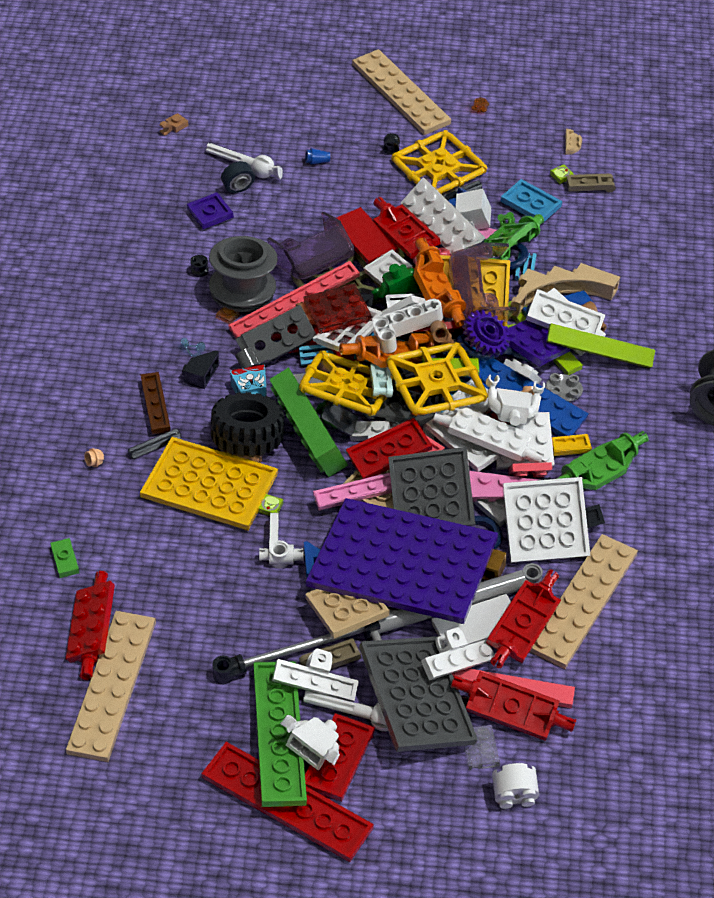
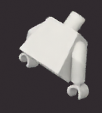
M489 375L486 380V385L490 388L488 389L489 408L497 414L500 421L510 422L513 426L526 424L527 418H532L539 410L540 394L544 391L545 383L543 382L542 388L536 387L537 381H535L532 388L534 395H532V393L495 389L500 378L496 375L494 381H492L491 375Z
M290 715L283 719L280 724L286 727L287 732H292L286 743L287 747L317 770L321 768L325 760L335 765L340 754L339 745L336 742L339 735L335 732L337 725L334 721L327 720L324 723L316 717L309 721H296Z

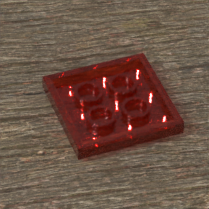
M355 283L303 297L304 304L319 334L372 321V315Z

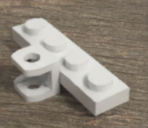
M457 627L447 630L443 636L437 637L435 641L440 654L426 657L421 660L428 679L432 680L490 662L495 654L491 646L486 643L487 640L467 645L468 643L463 632ZM452 634L457 636V640H454ZM443 641H446L448 645L445 646Z
M315 649L309 655L306 666L277 659L272 681L349 702L355 701L358 680L329 673L332 665V653L321 649Z

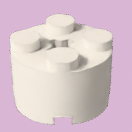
M515 763L502 766V771L498 773L497 769L493 771L492 779L495 800L499 803L500 808L508 809L513 804H522L524 807H530L535 804L534 800L539 797L535 767L532 766V769L527 767V764Z

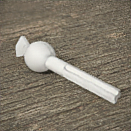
M212 143L207 144L206 152L234 162H247L255 176L259 178H268L270 175H275L279 179L282 178V168L274 166V162L269 156L259 155L256 158H252Z
M310 691L305 692V697L303 698L305 703L370 719L375 729L389 731L379 703L371 707Z

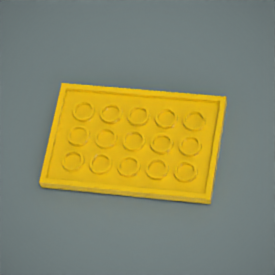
M171 437L142 487L140 497L249 531L265 495L268 494L278 475V468Z

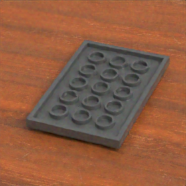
M437 637L362 641L359 645L396 752L475 745L478 741L459 690L451 688L454 679L453 675L449 674L429 680L421 663V660L426 657L440 654L435 641Z

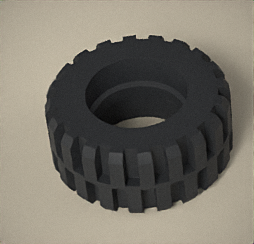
M239 392L235 393V395L229 394L225 398L219 399L212 408L211 438L217 447L222 451H227L228 454H237L239 457L262 456L266 452L270 453L276 449L283 439V409L275 400L268 396L264 397L259 393L251 394V392L242 394Z

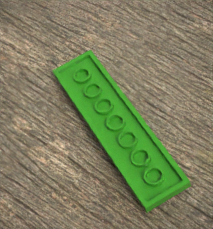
M254 662L262 807L306 806L304 759L286 746L292 732H287L286 727L280 724L287 715L292 716L296 721H300L298 688L272 681L276 662Z

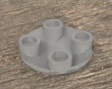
M553 373L546 383L547 390L566 401L578 399L583 392L579 377L574 374L569 376Z

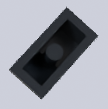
M215 350L192 357L182 369L184 383L205 389L220 364L219 351Z

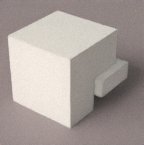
M478 189L457 194L456 209L477 230L489 228L491 206L484 190Z

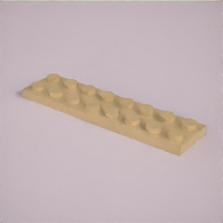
M379 49L352 60V65L423 135L451 124V118Z
M602 534L592 548L590 556H587L561 596L559 606L530 653L566 669L634 561L638 550Z
M121 611L115 612L108 631L105 653L99 656L66 748L68 755L109 762L156 624V618Z

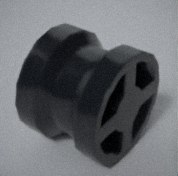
M390 133L384 137L383 150L385 153L392 155L399 151V136Z
M204 255L193 256L190 261L192 266L191 273L196 277L207 275L209 271L207 257Z

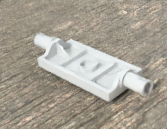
M460 407L453 417L441 412H436L432 422L447 427V433L517 461L525 458L535 463H541L544 453L528 448L532 434L522 429L515 428L507 423L500 422L465 407Z

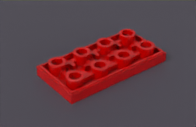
M361 207L331 220L334 228L367 264H370L390 250L398 253V247Z

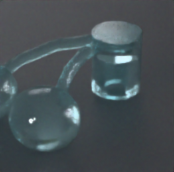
M187 338L181 339V344L193 357L202 355L200 352L206 348L203 342H199L197 345H189ZM187 347H196L199 352L193 355Z

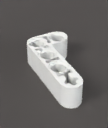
M430 299L376 317L372 324L374 336L380 342L381 351L393 353L397 349L396 337L431 326L434 321H442V305L439 300Z

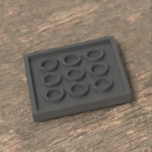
M467 447L388 457L394 509L467 526L476 525Z

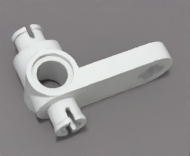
M270 513L269 548H259V561H269V565L278 569L285 568L287 565H294V561H304V548L294 549V544H287L285 541L278 540L279 513Z

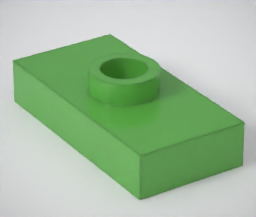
M70 538L51 542V549L59 577L63 578L79 574Z

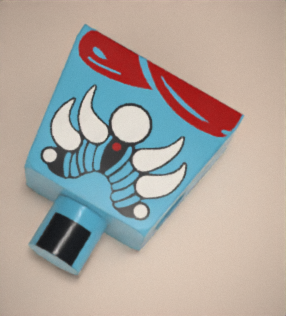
M265 365L231 370L230 383L235 393L251 392V394L259 393L264 397L267 396Z

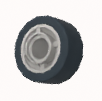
M239 161L230 164L224 169L221 174V180L228 192L238 193L251 187L255 180V174L247 162Z

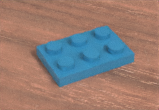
M522 179L505 192L500 202L526 216L534 217L536 214H540L543 216L544 222L562 206L561 200Z

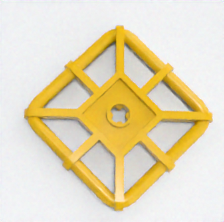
M448 130L438 132L423 140L419 139L414 144L393 153L391 157L395 165L415 184H418L421 180L420 177L428 175L433 180L432 186L440 194L457 186L461 187L464 183L487 172V165L471 151L468 145L465 146ZM442 138L440 148L431 152L425 147ZM447 139L459 148L460 151L450 154L445 149ZM417 149L423 154L419 158L404 156ZM467 156L476 165L463 164L458 159ZM405 164L416 165L420 169L411 171ZM459 171L471 172L463 177L455 175ZM446 177L452 181L437 188L438 181Z
M448 343L428 348L424 346L418 350L390 355L386 360L396 382V389L401 392L407 407L415 416L444 410L453 411L458 407L485 402L488 398L486 388L478 375V369L472 364L461 343ZM450 351L444 359L433 361L430 356L431 354ZM458 353L465 367L454 369L451 361L455 354ZM421 357L425 363L414 364L406 360ZM396 366L413 372L416 377L403 380ZM468 375L472 378L476 387L461 382L459 377ZM420 385L423 394L415 405L407 388ZM459 390L473 397L453 401L449 392ZM442 394L445 403L422 407L427 398L432 395Z
M319 351L311 364L306 367L305 374L299 385L302 393H308L333 402V405H341L365 413L368 416H374L379 411L383 401L387 399L386 395L372 396L373 389L368 387L372 386L371 377L365 378L361 374H355L357 371L370 375V367L360 364L357 360L351 361L326 351ZM320 362L330 372V374L317 370V367ZM332 362L349 367L351 370L348 372L344 368H337ZM311 377L325 381L320 383H309ZM362 395L376 399L374 404L370 405Z

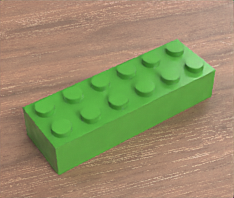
M289 367L269 379L273 385L270 387L272 392L277 397L279 404L285 411L286 416L294 426L293 428L298 436H300L303 445L308 450L310 457L320 472L325 471L327 476L330 477L348 466L308 397L300 391V384Z

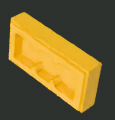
M588 434L552 437L554 456L581 454L592 450Z

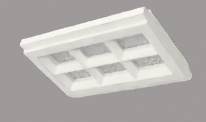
M354 301L349 302L313 337V341L339 352L340 343H355L358 335L363 337L369 336L374 331L373 320L376 317L382 316V312Z

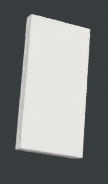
M507 594L472 605L464 624L432 618V625L438 636H443L447 630L460 628L467 640V645L487 640L511 601ZM452 634L454 640H457V636ZM443 641V644L447 646V642Z

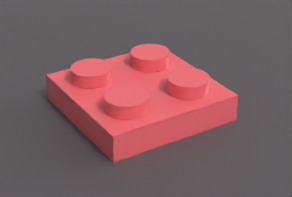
M552 462L512 464L508 467V475L522 478L533 475V478H543L552 471Z

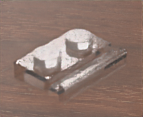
M492 725L473 727L478 741L475 745L463 746L468 770L500 766Z

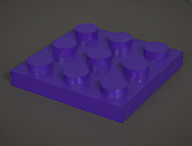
M527 320L505 330L511 334L508 337L511 339L509 347L539 367L571 351V348L546 342L548 328Z

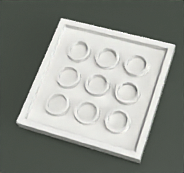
M582 477L502 484L510 563L590 556Z

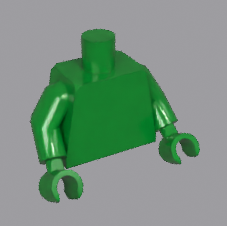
M392 264L389 267V272L383 274V282L380 288L371 291L372 295H374V300L383 299L385 295L420 293L421 290L413 276L415 268H407L405 264L400 266Z

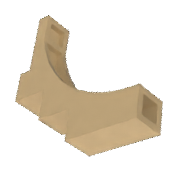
M580 263L577 269L574 268L573 272L554 266L546 275L527 269L518 280L520 288L518 295L514 296L511 301V315L518 317L522 312V308L533 302L537 289L547 293L555 288L561 294L576 293L584 290L587 294L612 300L618 291L620 277Z

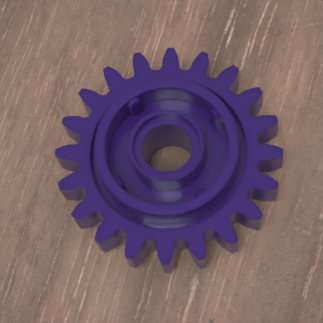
M476 310L474 313L471 312L464 320L465 324L462 328L465 331L463 334L468 336L465 340L471 342L470 347H476V352L482 351L483 356L488 353L490 358L493 355L495 357L502 355L508 349L511 339L508 338L511 334L505 331L508 327L502 325L503 320H497V315L492 317L491 312L486 315L484 310L481 312Z

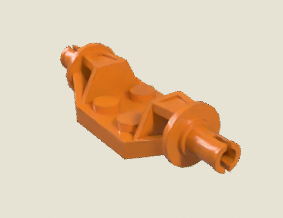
M419 238L415 242L419 253L416 255V266L413 276L425 300H439L442 305L443 316L453 318L455 325L462 327L465 324V317L462 312L466 309V302L462 300L458 290L452 289L443 270L444 261L440 256L439 249L435 246L429 247L425 238Z
M430 331L411 333L408 341H396L397 349L393 353H384L380 349V342L376 336L363 337L358 335L355 343H340L339 352L341 356L356 354L358 361L366 359L380 368L388 367L386 360L390 355L418 350V348L424 346L426 348L438 346L440 344L434 340ZM417 357L407 359L406 361L419 364L422 358Z

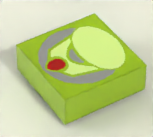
M565 165L550 170V175L559 184L566 182L567 175H574Z
M266 494L259 507V513L270 516V513H279L283 505V499Z

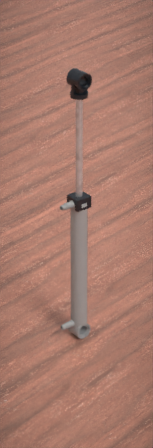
M530 563L525 565L523 570L480 582L472 605L504 594L516 593L525 580L531 583L542 581V568L537 564ZM393 608L389 609L388 617L335 639L331 634H327L244 660L241 654L231 658L225 655L218 656L212 663L213 678L218 684H228L234 677L245 675L246 667L253 666L254 662H266L359 633H363L366 641L382 640L380 633L433 617Z

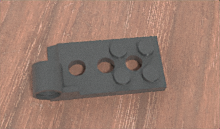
M298 305L236 338L235 340L241 351L235 357L241 368L266 365L312 341L313 337L317 334L301 305ZM295 325L298 331L295 334L289 333L287 331L289 326ZM273 334H280L282 339L279 342H273L271 337ZM258 342L265 344V348L261 351L255 349V345Z

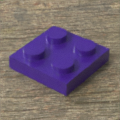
M217 192L187 204L188 211L202 229L234 218L233 211Z

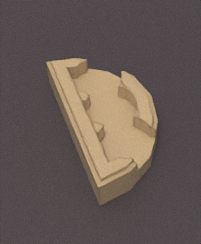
M566 129L565 155H570L581 149L582 137L574 133V130Z

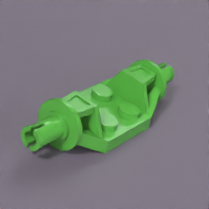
M536 214L534 217L524 216L519 220V223L501 226L484 240L482 258L508 260L510 258L511 246L520 242H529L540 234V225L544 222L543 216L540 214Z
M644 431L639 432L633 437L628 433H622L619 438L604 443L572 460L569 464L562 466V476L556 479L576 478L581 475L584 478L582 479L583 488L597 490L626 474L633 458L638 455V446L648 442V435Z

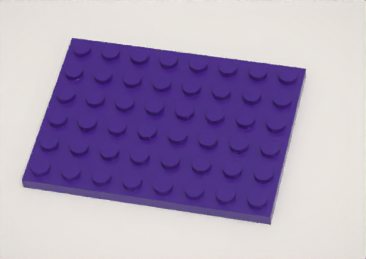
M345 498L307 577L306 586L344 596H351L356 599H365L377 604L384 603L386 606L464 624L498 539V533Z

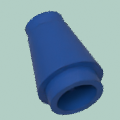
M313 148L307 149L305 152V162L310 165L330 162V152Z

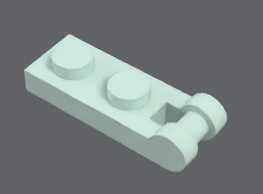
M370 363L372 396L386 395V397L392 398L393 386L389 368H380Z

